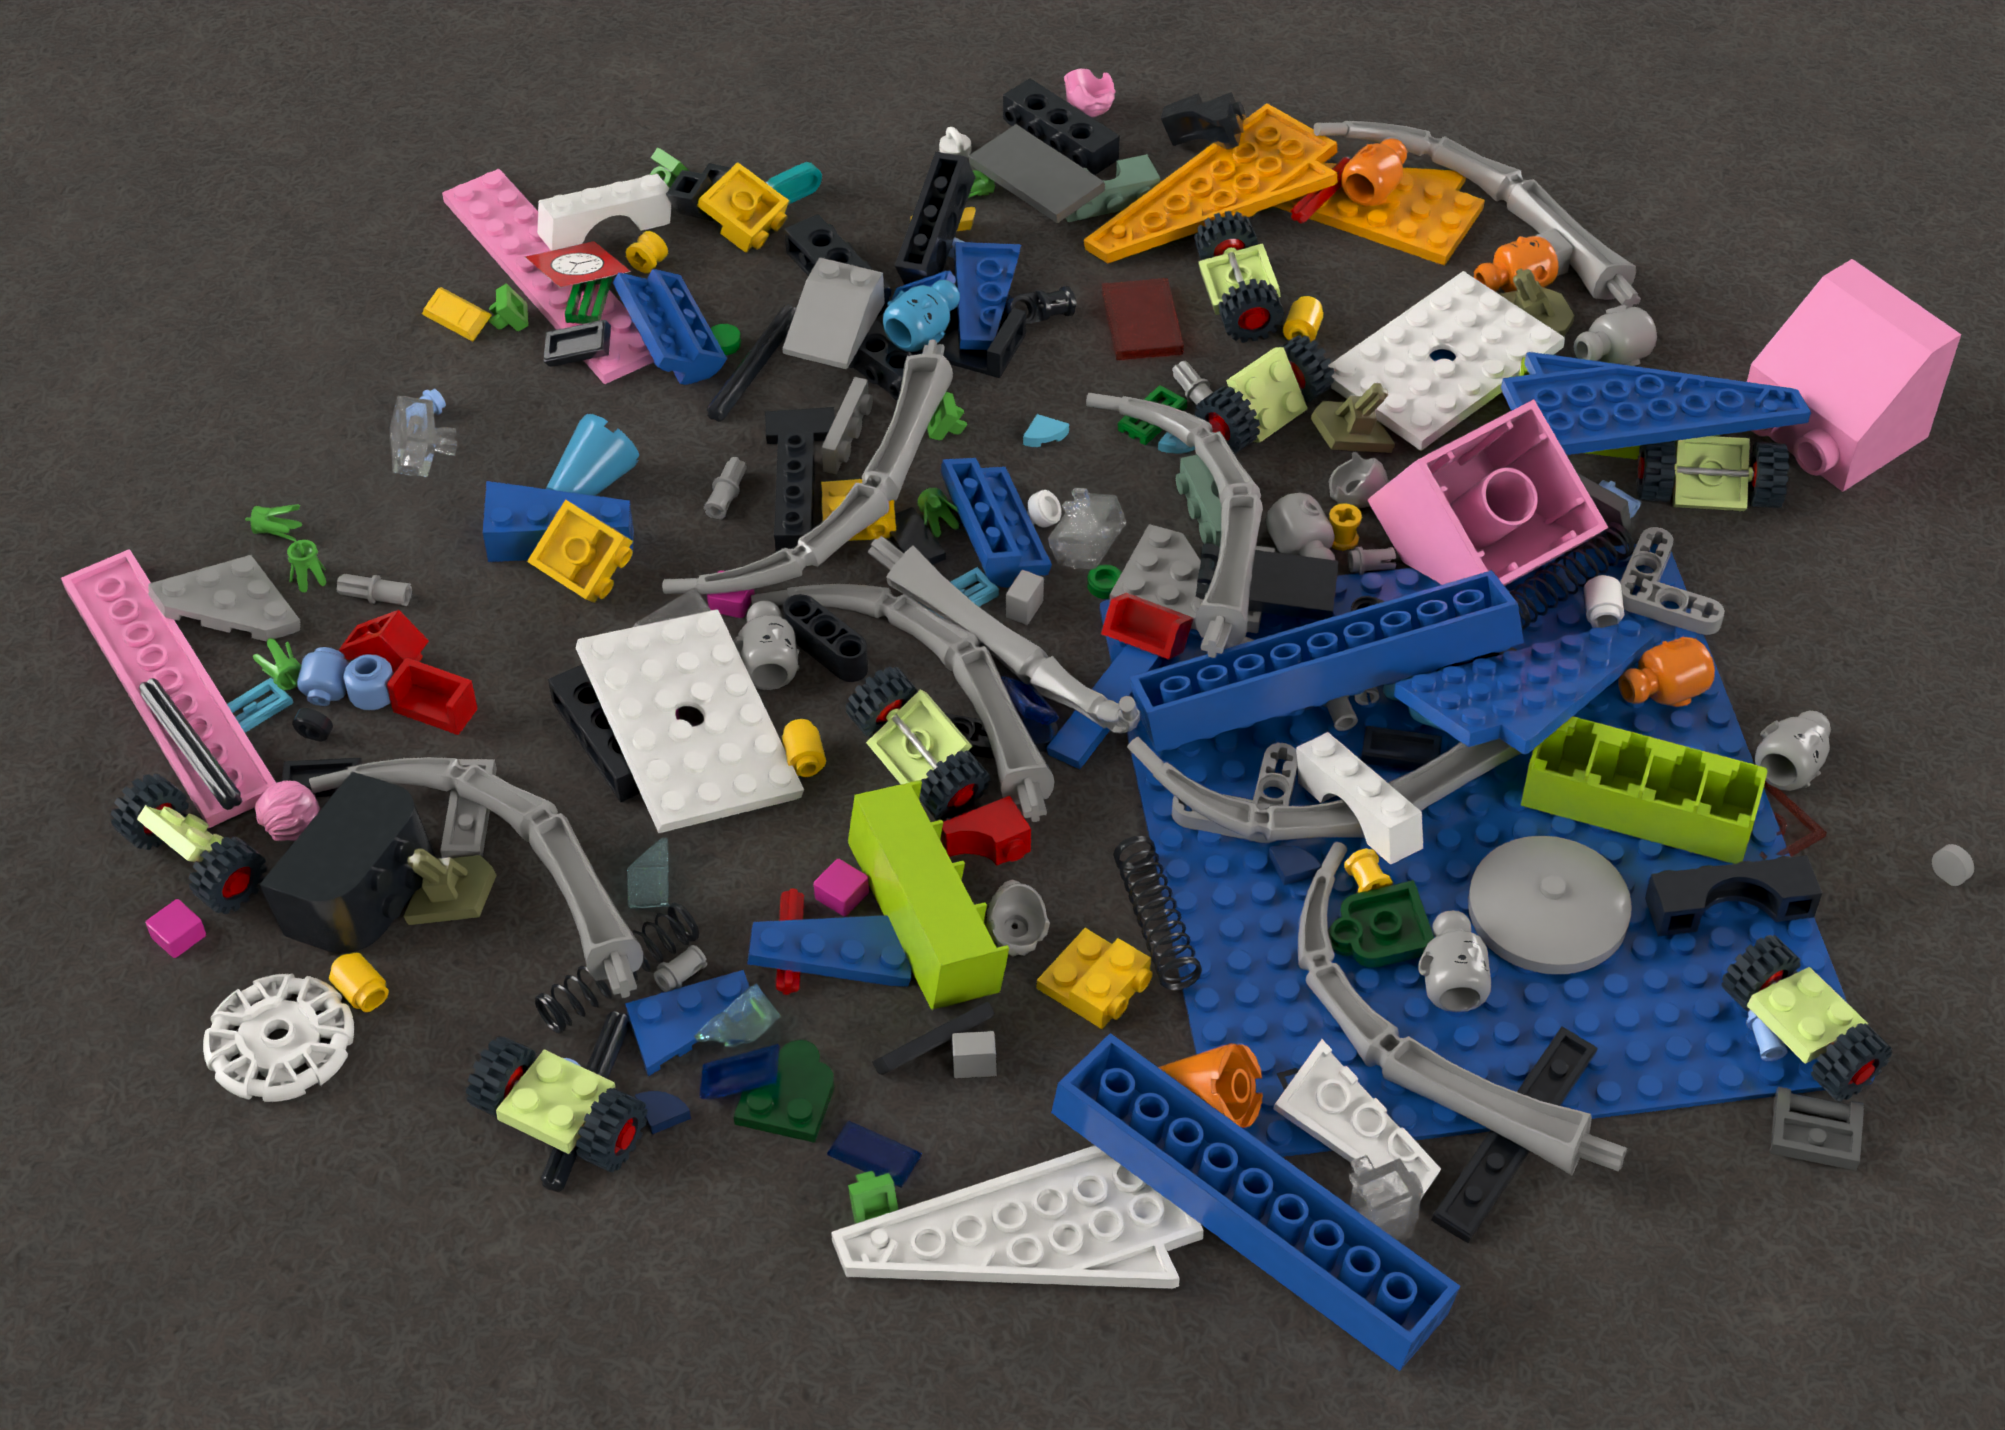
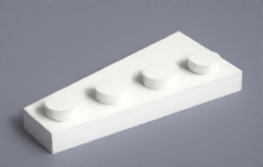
M1321 1039L1279 1097L1273 1109L1416 1207L1438 1176L1441 1168L1404 1128H1400L1386 1113L1387 1109L1377 1098L1373 1099L1358 1083L1357 1076L1347 1066L1344 1067L1331 1053L1332 1049Z

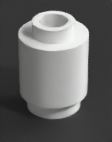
M1600 575L1585 584L1586 617L1592 627L1603 628L1618 624L1624 617L1620 582L1613 577Z

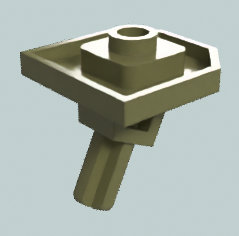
M1522 268L1516 271L1517 275L1513 277L1517 290L1499 295L1565 337L1573 324L1575 315L1563 295L1541 287L1539 282L1535 280L1531 270L1523 271Z
M1374 383L1362 396H1350L1345 402L1322 401L1312 414V422L1331 450L1392 453L1395 446L1391 437L1377 420L1375 410L1388 396V390L1383 388L1381 383Z
M416 849L414 855L408 857V865L413 868L414 872L423 877L422 887L413 894L404 915L408 925L480 917L497 876L493 867L481 855L436 859L424 849Z

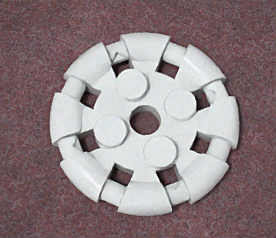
M277 974L254 980L252 986L242 991L239 989L234 991L216 1008L211 1016L212 1026L204 1034V1059L208 1069L216 1072V1081L223 1088L239 1097L250 1100L252 1096L263 1097L264 1102H277L305 1095V1089L314 1084L323 1085L345 1062L348 1057L346 1047L353 1043L354 1038L352 1012L347 1004H342L341 994L336 989L311 976H306L305 979L295 978L294 974ZM292 994L298 995L297 1002L289 1001L287 999H289ZM319 1010L323 1011V1013L319 1015H316L315 1013ZM235 1026H240L238 1032L228 1030L233 1029ZM274 1030H288L286 1036L281 1039L271 1040L268 1038L269 1034ZM321 1038L331 1039L330 1044L321 1043ZM238 1053L240 1054L241 1057L230 1062L233 1056H235ZM306 1062L309 1069L296 1075L293 1069ZM259 1071L262 1076L266 1077V1080L256 1079Z

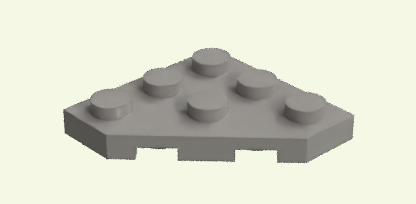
M1149 524L1111 591L1110 601L1112 598L1127 592L1193 617L1191 628L1197 630L1195 622L1196 613L1203 599L1196 597L1201 560L1184 534Z
M252 555L148 584L150 598L166 618L180 620L181 616L198 619L201 620V626L229 633L232 628L252 632V638L267 641L269 638L276 639L300 631V619Z

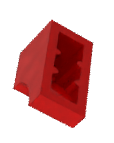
M396 610L357 625L338 651L343 653L347 660H354L362 655L383 657L391 664L392 670L395 672L406 657L420 662L423 657L421 651L429 640L400 610Z
M1007 796L944 821L940 841L949 857L960 854H976L993 860L997 866L1007 861H1017L1025 854L1031 852V827L1012 798Z

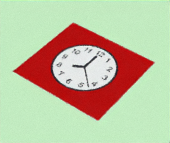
M595 241L525 256L527 260L560 288L614 276L619 272H631Z

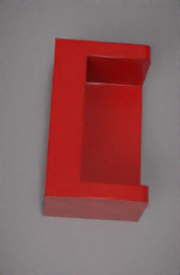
M1126 592L1111 599L1101 634L1163 658L1171 659L1184 652L1194 618Z
M407 657L387 682L394 713L456 735L461 733L478 709L472 680Z

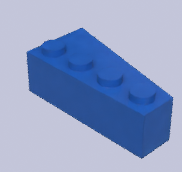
M487 481L483 537L488 562L528 560L565 499L633 541L634 529L630 501ZM632 542V544H631L630 547H629V548H631L632 550H633V542Z

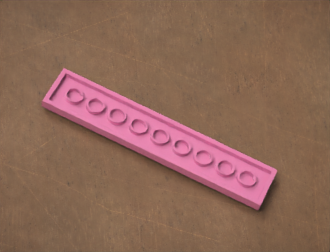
M500 169L442 192L445 204L556 330L582 325L566 323L564 313L573 285L558 287L525 258V256L551 250L537 233L538 211ZM584 284L576 315H578L587 284ZM595 285L587 316L592 314L600 285ZM609 290L601 320H606L611 325L609 355L583 360L604 384L654 362L627 309Z
M126 550L62 577L61 580L65 590L203 820L209 825L208 828L254 808L257 800L266 789L276 782L174 619L164 617L150 598L148 584L151 582L131 550ZM150 678L157 679L241 792L242 802L239 806L226 810L220 805L141 696L139 686L142 682H147Z

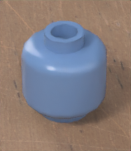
M320 647L303 658L297 685L298 689L308 696L307 700L310 703L318 706H327L330 704V701H338L345 696L347 689L343 675L349 662L344 659V654L340 651Z
M362 655L351 661L345 668L343 675L349 700L355 707L362 710H377L391 702L387 682L392 677L393 670L391 664L385 658L377 655Z

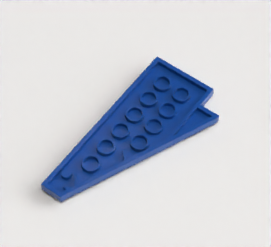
M1528 352L1525 357L1524 364L1530 375L1503 378L1501 386L1511 411L1533 399L1535 400L1566 455L1805 424L1809 422L1811 411L1799 390L1794 388Z
M1622 620L1618 624L1603 628H1592L1585 633L1566 635L1561 639L1547 643H1535L1532 647L1517 651H1506L1502 655L1487 659L1479 658L1472 663L1456 667H1445L1441 671L1426 675H1415L1411 679L1396 682L1394 697L1468 747L1500 738L1522 754H1528L1617 680L1626 670L1636 664L1644 652L1653 648L1655 635L1643 629L1635 621Z

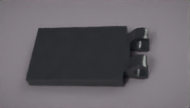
M1203 544L1196 589V597L1204 599L1217 566L1220 548L1214 544ZM1255 550L1248 611L1314 620L1331 618L1334 609L1339 561Z

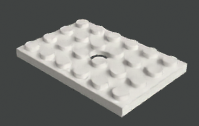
M1463 271L1328 365L1330 368H1334V374L1332 375L1334 382L1331 384V388L1348 399L1350 396H1362L1374 383H1381L1382 387L1388 390V396L1375 410L1377 420L1422 451L1502 392L1503 378L1519 376L1521 360L1526 357V353L1535 352L1554 355L1564 347L1565 337ZM1445 349L1453 352L1456 359L1454 361L1439 359L1435 362L1430 358V354L1435 350Z
M718 609L577 640L576 650L658 833L802 797L804 788L794 767L788 766L783 744ZM682 706L695 707L703 714L704 722L692 727L685 720H677L675 711Z

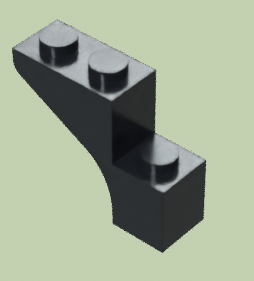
M1232 92L1204 103L1198 93L1164 106L1161 115V121L1173 146L1192 140L1206 139L1225 149H1232L1239 146L1241 133L1244 132L1243 122L1246 120L1244 107L1240 101H1235Z

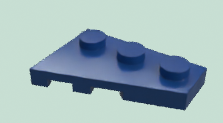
M744 970L625 1003L648 1076L660 1070V1065L676 1055L681 1057L692 1050V1045L710 1034H718L756 1010L755 1000Z

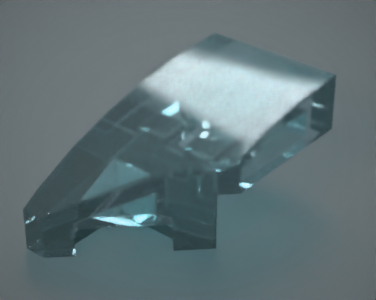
M668 838L658 840L628 867L629 909L669 906Z
M755 984L747 988L724 1012L715 1015L694 1037L697 1041L701 1042L708 1040L723 1042L725 1046L736 1047L742 1043L749 1044L760 1037L781 1015L759 986Z

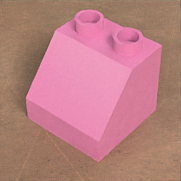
M1851 259L1821 278L1750 367L1747 382L1798 389L1811 411L1809 422L1753 430L1752 432L1759 436H1769L1777 443L1786 444L1788 451L1795 456L1798 464L1804 471L1815 476L1821 475L1844 492L1929 436L1961 334Z
M1534 399L1416 460L1367 499L1403 563L1442 585L1492 570L1505 586L1585 543L1608 528Z

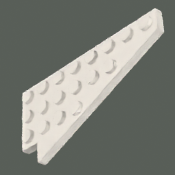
M1092 1146L833 1231L831 1234L832 1242L846 1277L1173 1289L1179 1287V1276L1167 1251L1202 1240L1204 1230L1199 1222L1098 1147Z

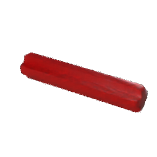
M1343 157L1332 168V170L1337 172L1338 182L1335 185L1308 193L1291 208V218L1293 221L1297 220L1300 224L1305 223L1342 186L1341 174L1351 159Z
M795 888L782 892L779 921L803 920V893L798 892ZM776 969V989L781 991L783 995L797 992L800 988L801 972Z

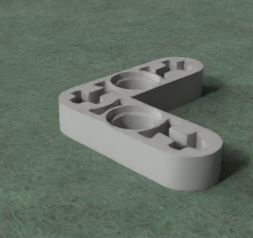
M1658 527L1644 530L1620 581L1624 609L1699 634L1710 635L1718 632L1721 628L1725 611L1718 601L1659 582L1671 554L1674 540L1672 535L1667 530ZM1653 544H1658L1655 554L1649 552ZM1646 565L1651 567L1654 572L1642 573L1636 567ZM1635 585L1641 587L1637 596L1632 595ZM1673 601L1679 605V608L1667 609L1661 602ZM1687 608L1691 609L1690 613L1686 612ZM1703 615H1709V618H1704Z
M1286 743L1272 744L1267 748L1264 753L1253 800L1230 795L1226 796L1253 802L1261 810L1267 809L1270 805L1289 806L1298 771L1296 749ZM1279 759L1286 760L1282 774L1275 773L1276 763ZM1268 787H1277L1284 792V795L1279 798H1270L1263 791ZM1176 796L1173 797L1172 817L1180 826L1261 843L1275 842L1267 841L1264 835L1260 833L1251 834L1246 838L1230 831L1193 809L1192 812L1185 811L1184 809H1186L1187 805Z

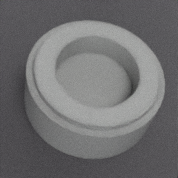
M1948 844L1937 851L1932 857L1934 872L1951 886L1961 885L1974 873V863L1971 856L1960 846Z

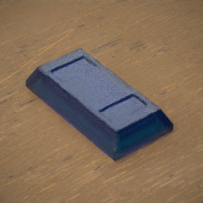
M1001 676L1014 706L1023 717L1045 725L1058 720L1059 716L1033 686Z
M776 1044L703 1064L699 1097L712 1100L776 1083L780 1046Z
M847 1121L828 1150L827 1155L864 1172L872 1170L876 1177L889 1173L894 1185L902 1188L921 1158L922 1153Z

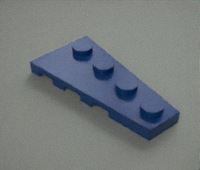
M955 242L956 287L960 293V301L957 305L959 349L988 350L998 334L1020 255V244Z
M888 915L753 922L748 965L889 986H909L911 965Z

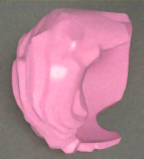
M1076 69L1064 76L1068 103L1090 117L1102 115L1109 110L1116 93L1109 73H1103L1102 79H1098L1089 69Z
M282 781L272 784L255 804L258 824L264 826L265 831L269 832L275 841L296 840L321 810L315 795L310 789L297 781Z

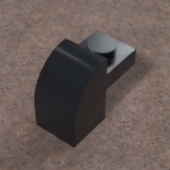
M709 163L702 174L682 170L666 195L678 213L714 221L715 219L697 207L699 198L726 174L731 167Z

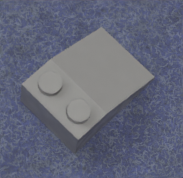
M819 258L805 282L783 346V354L847 369L884 305L883 273Z

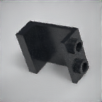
M957 307L950 311V320L944 331L945 335L937 345H944L943 356L949 361L950 365L1001 378L1026 336V311L1013 308L1004 324H1000L998 334L988 350L959 349Z

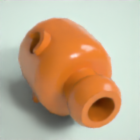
M1390 138L1385 139L1380 144H1367L1360 149L1346 164L1341 174V182L1345 194L1352 201L1362 206H1376L1385 203L1387 197L1398 186L1403 176V164L1407 158L1405 145L1398 139Z
M1520 236L1517 241L1502 245L1496 250L1493 264L1482 263L1475 269L1474 278L1495 292L1500 287L1505 292L1516 291L1517 288L1513 282V277L1517 275L1516 271L1522 268L1523 271L1531 270L1535 280L1539 282L1541 287L1545 288L1553 283L1557 277L1559 270L1557 254L1551 243L1544 237L1529 236L1525 238Z
M1680 637L1669 642L1664 641L1662 642L1663 644L1655 646L1642 654L1638 662V669L1630 668L1620 676L1618 685L1621 695L1627 702L1633 704H1640L1650 697L1659 704L1675 707L1688 705L1691 703L1692 697L1707 691L1714 681L1715 667L1710 652L1704 644L1695 638Z

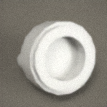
M948 127L946 135L940 139L939 150L942 153L961 155L968 158L971 154V141L966 135L959 133L956 128Z
M1042 490L1029 498L1027 513L1033 525L1037 524L1045 528L1056 524L1060 520L1061 506L1053 493Z

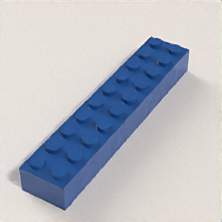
M1490 570L1226 648L1222 654L1217 653L1216 658L1208 657V654L1129 678L1135 704L1140 711V720L1155 751L1158 752L1161 750H1173L1182 744L1198 739H1210L1219 733L1235 728H1247L1256 722L1272 717H1284L1293 711L1309 706H1321L1330 700L1346 695H1358L1373 687L1395 684L1410 676L1435 672L1438 668L1454 663H1466L1475 657L1491 652H1503L1512 646L1524 643L1518 603L1496 574Z
M1111 1033L1058 1082L1051 1111L1053 1115L1398 1371H1401L1449 1314L1461 1287Z

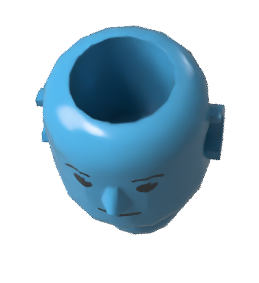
M938 280L931 287L926 285L914 286L905 293L901 290L892 301L887 303L889 306L886 308L883 316V327L891 342L907 352H916L923 349L924 345H928L929 340L932 339L938 343L945 335L944 331L950 320V311L959 304L960 293L958 288L951 281Z

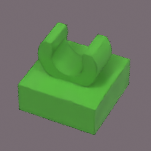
M657 148L650 157L659 165L651 171L650 175L658 174L661 179L665 177L664 182L669 188L682 170L689 171L680 161L660 148Z
M507 283L496 289V302L489 307V311L495 316L490 318L489 322L497 329H503L508 324L516 331L526 328L528 326L527 302Z
M946 392L927 427L929 438L940 441L943 440L948 431L959 435L967 426V422L959 420L964 414V410L955 405L952 393Z
M871 1170L856 1175L857 1183L848 1185L856 1224L898 1210L894 1182L889 1173L875 1177L874 1172Z

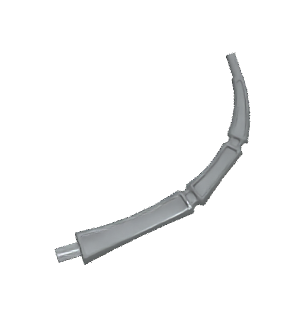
M1364 121L1315 123L1314 134L1316 136H1344L1349 139H1360L1376 143L1394 138L1405 145L1407 152L1418 156L1428 154L1434 163L1460 173L1479 185L1495 201H1506L1507 209L1531 225L1539 233L1556 229L1573 246L1570 265L1578 273L1593 298L1617 299L1621 305L1625 304L1626 307L1639 304L1641 298L1631 286L1635 279L1636 266L1612 251L1584 229L1534 179L1523 180L1521 170L1480 156L1445 136L1434 138L1427 130Z
M932 339L929 340L928 345H924L922 354L907 356L904 364L901 391L892 421L880 447L862 475V483L856 482L841 505L819 526L799 538L798 545L794 549L784 548L749 565L720 573L699 575V578L664 579L662 584L664 594L729 593L773 585L802 576V571L806 566L813 565L818 567L850 538L887 514L889 511L888 501L897 500L922 437L951 384L953 372L949 361L943 356L944 345H937L936 340Z
M1088 393L1087 407L1119 411L1121 415L1140 419L1160 427L1176 436L1189 447L1195 446L1196 454L1214 477L1222 507L1221 543L1217 566L1210 587L1196 613L1195 622L1200 636L1204 638L1201 650L1208 651V657L1216 658L1217 653H1223L1226 643L1240 644L1246 635L1252 568L1263 511L1260 489L1239 463L1221 432H1212L1213 428L1209 422L1176 408L1147 400Z
M882 536L872 542V547L868 550V553L890 570L886 576L889 586L931 609L945 620L976 635L982 647L985 646L994 657L1027 686L1032 684L1041 696L1074 708L1102 728H1108L1113 733H1125L1136 728L1140 721V711L1137 709L1132 697L1124 696L1118 704L1108 700L1104 695L1085 687L1070 675L1053 656L1048 657L1047 653L1039 646L1007 628L974 604L949 582L916 547L912 546L903 553Z
M823 584L790 587L787 590L751 595L752 605L759 601H770L779 606L784 605V602L793 595L804 594L812 597L824 607L855 611L875 618L886 616L891 625L913 635L931 649L948 670L953 671L955 679L972 702L990 741L996 760L1003 798L1010 796L1015 804H1021L1024 817H1031L1032 822L1040 821L1039 816L1047 814L1044 799L1049 798L1053 791V774L1021 720L989 650L985 646L980 647L981 644L976 635L939 617L906 594L894 597L891 589L885 587L855 584Z
M1139 737L1134 738L1127 746L1153 773V776L1174 796L1197 813L1221 827L1246 838L1254 833L1264 835L1267 841L1317 837L1365 838L1357 817L1343 799L1309 806L1270 805L1267 809L1261 810L1253 802L1228 797L1186 777L1170 763H1164ZM1500 738L1471 747L1459 742L1439 757L1413 772L1388 782V784L1422 811L1466 783L1522 753Z
M425 757L379 761L348 767L347 770L309 778L312 793L340 787L353 771L392 784L425 786L446 792L456 789L459 796L488 808L508 822L524 840L530 843L534 852L554 877L569 905L579 931L589 974L596 981L608 979L613 994L620 993L622 998L630 996L629 991L637 989L632 972L639 970L643 962L641 945L601 884L568 819L562 813L558 814L556 806L550 801L515 787L474 763L469 767H462L460 761L456 758Z
M1334 842L1321 865L1322 867L1317 870L1306 895L1298 932V963L1301 969L1309 971L1306 977L1307 985L1337 1021L1364 1063L1369 1067L1374 1065L1381 1066L1383 1077L1386 1080L1489 1128L1533 1152L1571 1176L1580 1158L1619 1171L1623 1165L1627 1148L1590 1135L1591 1114L1539 1101L1499 1086L1449 1062L1409 1036L1400 1038L1398 1028L1376 1013L1359 996L1349 983L1340 965L1332 963L1335 955L1328 933V903L1335 881L1334 875L1347 852V847L1344 844Z

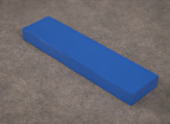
M1127 644L1092 690L1118 704L1124 696H1130L1134 699L1129 677L1158 669L1162 663L1161 656ZM1075 710L1047 746L1048 755L1081 769L1110 730L1102 728Z

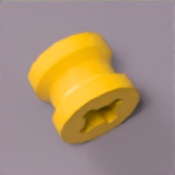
M651 231L642 233L637 243L631 244L626 250V257L633 268L643 273H650L652 269H655L657 262L664 260L668 254L666 243L660 236Z

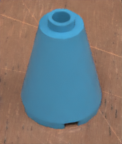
M586 414L579 421L546 489L596 496L635 467L639 461L637 460L639 452L632 441L621 430L617 428L613 433L604 427L608 422L607 420L594 414Z

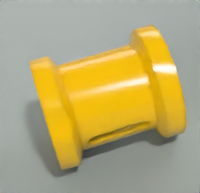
M1347 503L1338 504L1330 510L1329 521L1332 524L1335 535L1332 547L1336 550L1353 549L1359 542L1356 530L1361 523L1362 515L1361 511L1354 505Z
M1365 848L1358 850L1344 863V868L1348 875L1354 876L1359 885L1358 893L1393 885L1390 876L1383 874L1378 865L1379 856L1374 849Z

